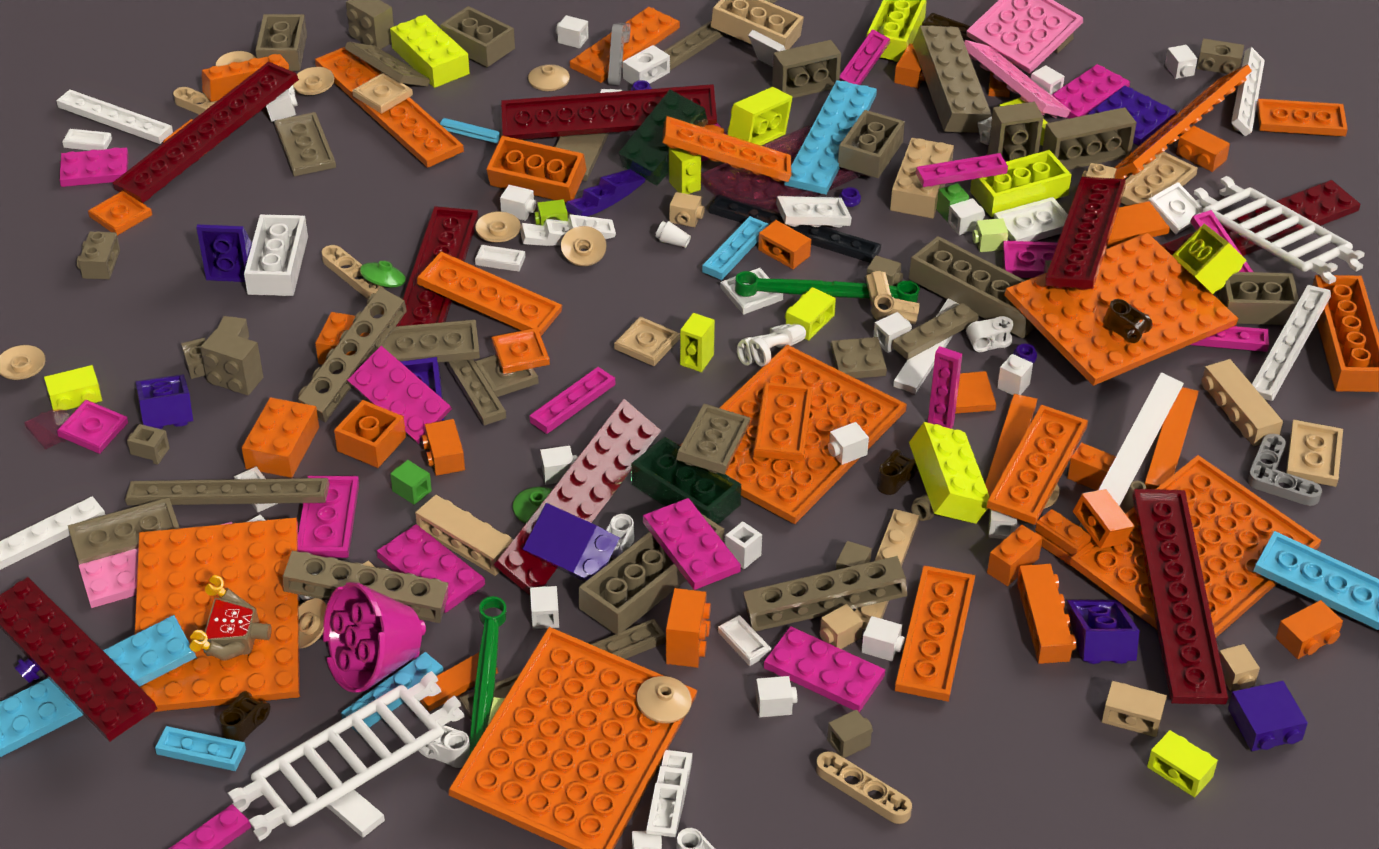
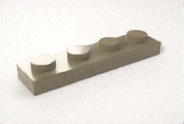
M961 303L892 341V348L909 360L966 329L971 323L978 321L979 315L967 305Z
M473 359L447 361V367L483 425L506 418L504 407Z

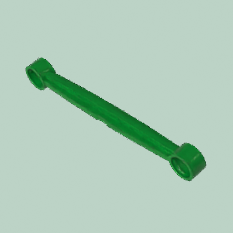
M743 271L736 275L734 287L735 292L744 297L753 296L757 291L803 295L813 287L832 297L870 298L868 287L865 283L758 278L755 273ZM901 281L897 286H889L893 298L917 303L920 288L915 282Z
M495 596L485 598L479 606V617L484 627L475 681L469 756L488 727L494 698L499 626L506 620V604L501 598ZM488 608H498L502 613L491 617L486 615L484 611Z

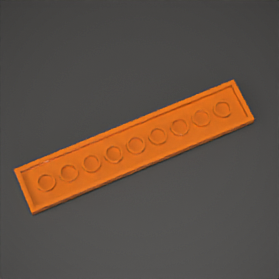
M345 47L315 59L316 67H324L332 71L334 83L427 168L464 152L463 144L410 97L382 114L355 98L352 90L382 74V72L346 50Z
M1247 64L1211 84L1114 167L1117 168L1115 178L1125 179L1129 176V173L1135 175L1144 169L1143 164L1146 165L1156 159L1155 154L1162 153L1168 148L1167 144L1170 145L1178 140V134L1181 135L1191 129L1190 124L1193 125L1202 119L1201 115H1205L1214 109L1212 105L1215 106L1225 99L1224 95L1227 96L1236 90L1234 86L1237 87L1247 80L1246 76L1252 72L1249 65Z

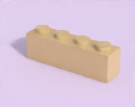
M1231 359L1205 366L1202 378L1203 388L1215 399L1216 404L1224 410L1230 421L1234 422L1253 447L1260 445L1263 438L1268 434L1280 435L1283 420Z
M438 495L432 497L415 512L417 525L442 545L494 576L500 572L493 564L513 540L509 535L499 532L490 524L480 521L468 511H463L449 500H444Z

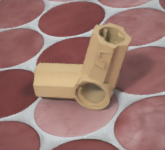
M875 271L866 275L865 279L872 304L871 313L875 319L881 320L898 312L910 324H916L920 303L893 298L890 293L886 272ZM884 304L888 307V309L882 310L878 307V305Z

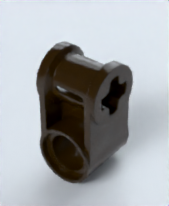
M1122 299L1111 301L1103 320L1104 325L1108 329L1115 331L1131 343L1138 342L1142 338V334L1149 332L1153 326L1152 320L1147 314L1140 312Z
M898 449L894 450L890 457L879 467L877 489L886 495L897 493L908 480L915 476L918 470L915 459L902 455V452Z
M247 691L242 692L220 714L219 720L222 737L243 742L267 719L270 713V704L252 698V694Z

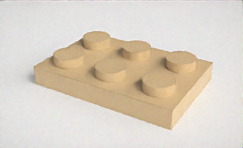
M1293 420L1286 473L1318 484L1336 487L1339 478L1343 429Z

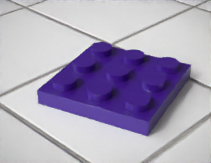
M1123 86L1091 110L1088 115L1125 107L1136 121L1133 143L1139 146L1173 118L1177 111L1130 87Z

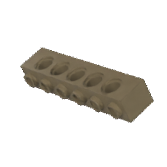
M381 287L376 293L371 294L367 301V306L362 312L357 313L353 325L349 330L343 332L339 344L335 349L332 348L329 351L325 363L322 367H318L315 370L308 386H304L298 395L299 403L316 406L318 419L326 423L352 387L347 380L382 346L406 313L405 301ZM377 314L383 315L380 318H373ZM365 332L370 333V334H369L368 336H366V337H361V336H360L362 333H365ZM350 351H356L354 355H346ZM335 370H343L339 374H332ZM323 388L329 389L326 393H318Z
M291 552L283 575L284 592L329 601L337 587H343L348 582H357L410 606L421 620L441 623L448 599V582H443L436 578L419 577L411 573L394 572L386 568L365 566L357 562H345L333 557L316 556L308 552Z
M898 556L748 590L744 591L743 594L750 625L756 632L824 616L845 604L854 609L906 597L907 586Z

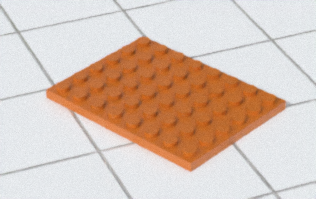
M1149 233L1106 249L1093 289L1079 290L1072 287L1058 289L1053 286H1046L1047 273L1006 288L1004 294L1093 386L1231 328L1237 324L1239 319L1179 264ZM1122 299L1140 312L1147 314L1152 320L1153 326L1151 330L1143 333L1142 338L1138 342L1131 343L1104 325L1103 320L1112 300Z
M786 345L767 365L763 366L720 407L721 409L751 418L749 426L725 475L710 472L702 467L690 466L676 460L681 445L673 451V459L785 520L796 524L860 459L858 458L841 465L837 458L833 457L828 450L830 431L857 422L869 437V449L906 412L907 404ZM765 382L813 387L803 461L754 457L755 439Z
M1199 455L1156 488L1159 490H1185L1216 638L1278 584L1253 572L1274 531L1315 550L1319 548L1322 541ZM1133 507L1126 513L1134 528L1125 544L1100 549L1096 542L1092 540L1071 557L1069 565L1157 629L1135 507Z
M297 517L139 532L135 634L175 615L186 638L191 643L192 639L190 636L195 630L205 632L214 599L219 598L218 594L210 596L205 592L207 584L216 587L209 581L213 575L220 576L223 579L224 585L222 588L230 589L256 608L259 623L271 624L272 628L270 639H255L252 652L249 654L239 655L223 661L213 656H207L204 650L201 649L195 652L197 658L140 686L155 702L158 709L154 712L232 704L244 691L251 693L252 698L258 701L300 697L299 594L284 592L283 575L291 552H298Z
M549 627L451 785L449 796L567 849H614L684 718L674 723H658L647 718L638 708L636 697L642 683L650 678L663 675ZM685 685L691 694L693 703L698 690Z

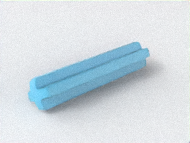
M443 118L440 122V125L451 133L491 143H498L500 140V132L447 118Z

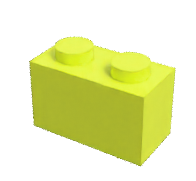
M669 147V183L677 192L690 194L701 190V155H692L686 150Z
M812 287L806 294L801 295L793 306L787 309L785 313L786 324L803 326L806 330L804 339L809 341L835 316L836 298Z
M693 313L681 328V366L702 372L714 356V319Z
M93 365L44 377L54 413L77 408L85 400L93 403L102 401Z
M1169 730L1151 750L1147 768L1195 798L1213 778L1218 760L1208 752L1188 742L1184 737Z

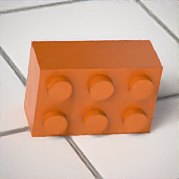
M270 397L242 446L245 469L250 470L257 466L260 472L292 478L319 429L316 406Z

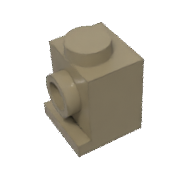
M205 338L181 343L184 360L191 379L206 375L200 348L206 341Z
M139 424L127 439L131 455L153 460V464L157 465L170 449L165 430Z

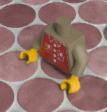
M213 575L209 581L216 587L207 584L205 592L210 596L218 594L219 598L214 599L205 632L195 630L190 636L192 642L189 644V647L193 652L203 649L207 656H213L226 661L239 655L251 653L255 639L269 640L272 628L271 624L259 623L256 608L230 589L222 588L224 585L223 579L220 576Z

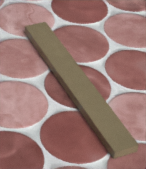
M765 0V1H768V2H770V3H775L777 0ZM710 21L663 51L670 55V70L717 41L726 33L712 28Z
M328 478L131 481L125 501L127 506L143 505L168 497L172 505L326 503L330 483Z
M651 619L629 628L619 635H612L591 645L627 659L666 643V635L656 620ZM520 673L495 683L494 697L506 698ZM474 692L460 697V703L470 721L472 719Z

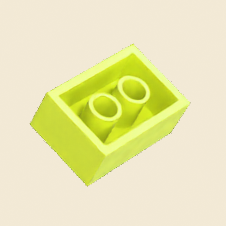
M771 87L734 103L731 108L730 125L727 130L728 135L761 146L785 135L793 96Z
M1205 223L1172 255L1179 264L1212 294L1220 290L1233 274L1239 272L1247 261L1228 241Z

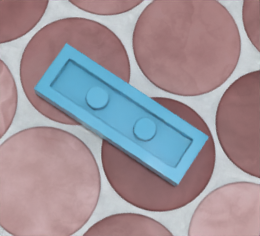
M166 726L155 750L157 755L236 771L246 751L245 742Z

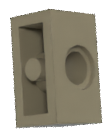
M1203 38L1197 69L1229 74L1239 69L1244 45Z

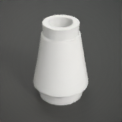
M662 221L656 232V238L660 239V242L684 248L687 247L691 238L690 235L670 221Z

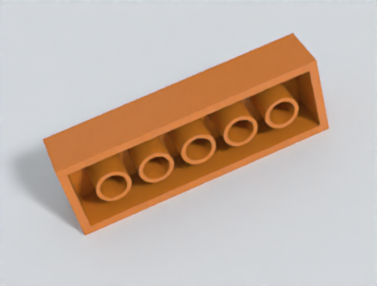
M1315 275L1312 286L1328 289L1331 292V297L1317 320V325L1335 391L1379 392V332L1362 276L1333 275L1336 277V281L1327 284L1320 275Z

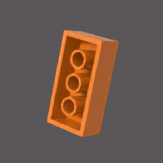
M501 136L486 170L491 186L506 189L508 185L533 190L535 196L553 200L564 199V202L567 203V201L574 200L587 169L583 153Z

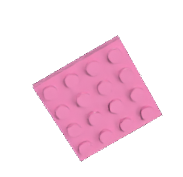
M998 0L966 33L967 37L977 43L990 46L1009 62L1031 74L1083 23V17L1054 0Z

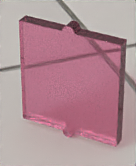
M52 409L46 413H40L39 416L24 422V424L38 442L47 449L60 442H66V439L58 436L57 430L70 415L65 410Z

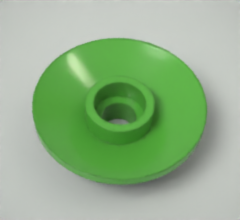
M388 261L365 263L360 268L361 275L376 285L399 287L405 283V275Z
M532 487L519 493L513 502L515 516L523 523H526L552 489Z

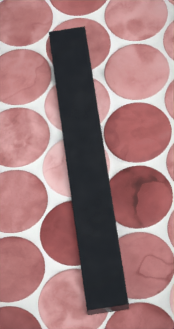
M719 194L709 206V213L740 223H744L750 216L769 225L775 220L785 224L781 214ZM785 224L811 238V245L869 263L881 251L882 244L824 226L799 225L793 227Z

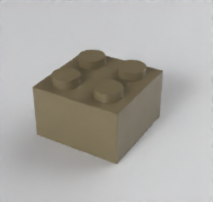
M381 0L346 1L351 37L380 49L392 43L390 28L394 27L391 6Z
M216 329L200 347L208 383L249 396L264 378L258 342Z

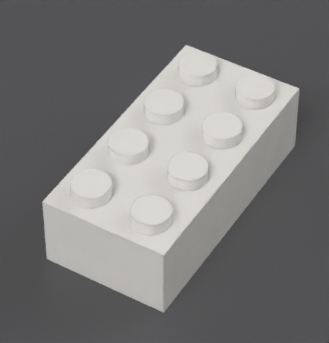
M260 214L244 272L248 295L294 296L308 239L305 216Z

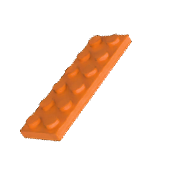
M647 7L626 22L630 24L631 30L629 42L624 43L623 61L652 45L658 44L680 28V21L651 7ZM611 33L570 60V68L600 83L607 80Z
M666 116L663 129V143L673 149L680 148L692 155L706 156L715 162L722 161L734 168L750 170L756 175L763 174L775 181L789 182L791 177V155Z
M440 252L417 277V284L521 331L538 328L541 336L562 311V305L443 252Z
M1041 405L989 497L987 508L1035 525L1087 428L1088 420Z
M923 566L897 675L895 691L949 702L975 575Z

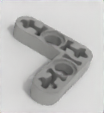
M616 23L612 26L608 74L609 85L619 86L621 83L624 43L629 42L631 26L629 23Z
M1278 434L1266 435L1250 469L1249 485L1254 489L1303 505L1314 506L1318 504L1322 494L1321 486L1313 481L1278 471L1277 467L1282 458L1286 441ZM1271 445L1275 446L1274 451L1269 450ZM1262 459H1268V460L1272 461L1273 463H1272V464H1265V463H1263L1261 460H1262ZM1260 472H1261V473H1264V476L1262 477V479H1261V478H1258ZM1279 483L1289 484L1291 487L1283 488L1279 485Z

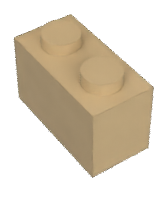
M1112 681L1102 723L1156 737L1167 695Z

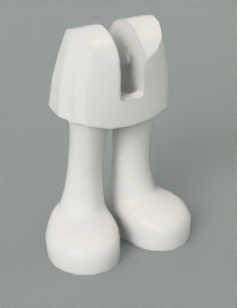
M784 324L770 328V334L744 338L737 346L738 357L746 366L754 362L759 366H765L771 361L770 348L774 346L784 348L786 345H795L805 338L806 330L798 324Z

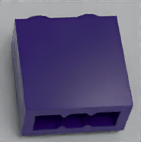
M1284 681L1232 692L1228 710L1251 752L1261 749L1268 750L1283 744H1295L1303 740L1308 722Z

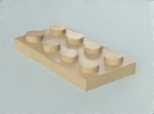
M1163 151L1155 155L1156 159L1143 165L1144 169L1126 179V188L1121 203L1129 206L1147 202L1149 198L1177 182L1183 187L1196 176L1198 168Z

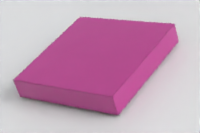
M85 400L61 425L57 433L63 439L100 454L127 425L128 417Z

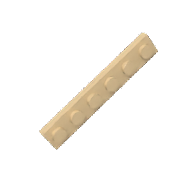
M894 509L875 561L898 556L902 567L919 521V515ZM889 601L856 608L855 613L863 620L862 629H866L871 616L883 618Z

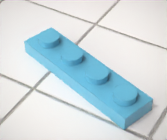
M749 216L702 265V272L723 280L757 244L759 232L769 226V224Z
M424 652L342 711V719L399 685H404L409 689L418 684L423 676L431 671L436 676L443 673V666ZM399 698L387 705V707L393 711L403 704L404 701ZM375 712L363 721L370 728L381 720L382 717Z

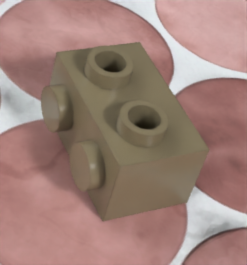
M89 232L87 240L83 241L82 253L77 257V267L81 269L82 278H111L120 252L117 233Z

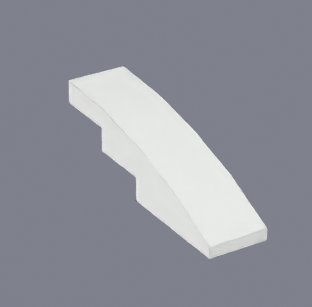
M571 214L568 221L546 219L544 226L522 223L520 229L523 244L543 246L561 245L564 235L569 230L579 226L595 228L602 233L605 239L613 238L616 235L611 219Z
M665 751L658 780L655 783L646 834L676 837L689 781L692 753Z

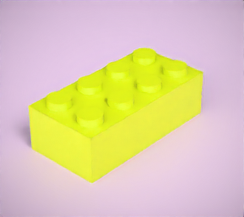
M927 0L882 1L867 32L868 36L873 29L890 38V43L880 58L898 62L908 45L913 44L920 25L922 26V22L925 19Z
M418 16L415 19L390 28L392 49L413 69L429 78V84L434 88L470 74L468 53L428 16Z
M1050 150L1007 161V174L971 180L970 188L971 194L991 217H994V213L1051 197L1058 199L1068 196L1072 174Z
M923 422L909 441L934 514L977 524L988 510L987 502L990 496L966 433L961 430L942 427L938 424Z

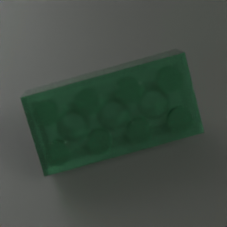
M672 90L666 93L619 152L623 167L633 170L656 186L669 172V147L663 143V129L666 116L700 127H705L708 123L705 108Z
M663 437L631 463L632 485L665 506L689 498L702 515L719 524L741 505V483L726 474L713 473L708 469L690 466L676 460L681 446L666 437Z

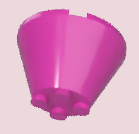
M348 582L343 587H337L327 603L323 621V642H328L331 656L326 658L329 669L337 683L346 691L353 693L366 691L410 660L419 657L422 636L426 632L425 622L419 620L418 615L410 606L360 583Z

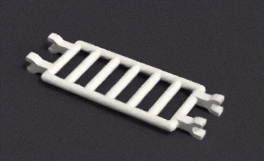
M1228 176L1220 179V183L1225 185V188L1219 190V194L1228 196L1222 200L1217 201L1211 198L1203 188L1194 190V195L1199 198L1196 201L1203 207V212L1212 210L1223 226L1303 272L1308 270L1316 272L1327 284L1336 281V277L1331 272L1337 270L1338 265L1325 262L1336 257L1346 261L1354 271L1363 269V264L1358 262V259L1364 257L1365 253L1360 250L1353 251V245L1350 242L1251 187L1242 189L1235 185L1234 181ZM1248 197L1255 199V201L1224 215L1217 212ZM1263 206L1271 208V210L1240 224L1233 221ZM1279 215L1287 217V219L1257 233L1249 230ZM1296 224L1304 227L1272 243L1266 240V238ZM1313 233L1320 236V238L1290 252L1281 249ZM1328 243L1338 246L1306 262L1299 259V257Z
M431 671L423 676L421 681L413 687L407 689L404 685L397 686L256 770L251 775L252 783L244 788H235L229 791L228 795L234 802L232 804L240 812L247 809L252 801L262 795L273 806L274 810L269 813L257 815L249 820L255 829L253 831L254 835L261 841L269 836L272 829L285 822L289 827L297 825L441 737L444 733L443 725L450 721H458L464 717V713L458 708L461 706L460 701L453 696L445 702L441 709L432 714L419 702L427 696H435L441 692V688L435 683L438 681V678ZM401 698L429 731L415 739L387 705ZM377 712L405 745L391 753L363 720ZM352 726L381 758L380 761L368 768L339 735ZM330 741L357 775L342 783L316 752L315 748ZM304 755L332 788V790L319 798L316 797L290 764ZM278 770H281L307 803L306 806L294 813L291 812L265 779Z

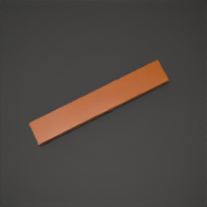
M1184 387L1180 390L1163 423L1145 481L1146 489L1158 488L1175 474L1199 391Z
M1018 394L1013 395L985 483L989 496H991L1032 422L1038 399Z

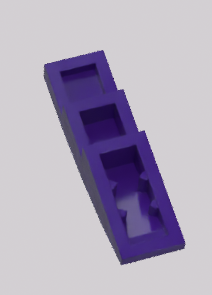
M631 169L600 177L599 185L584 189L581 198L567 201L566 209L573 215L591 216L631 194L645 183L646 178Z

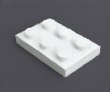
M777 196L776 205L784 223L789 226L810 225L812 227H820L821 225H831L840 228L851 225L852 218L842 198Z
M1053 197L994 213V219H1004L1010 241L1029 242L1061 234L1068 216Z

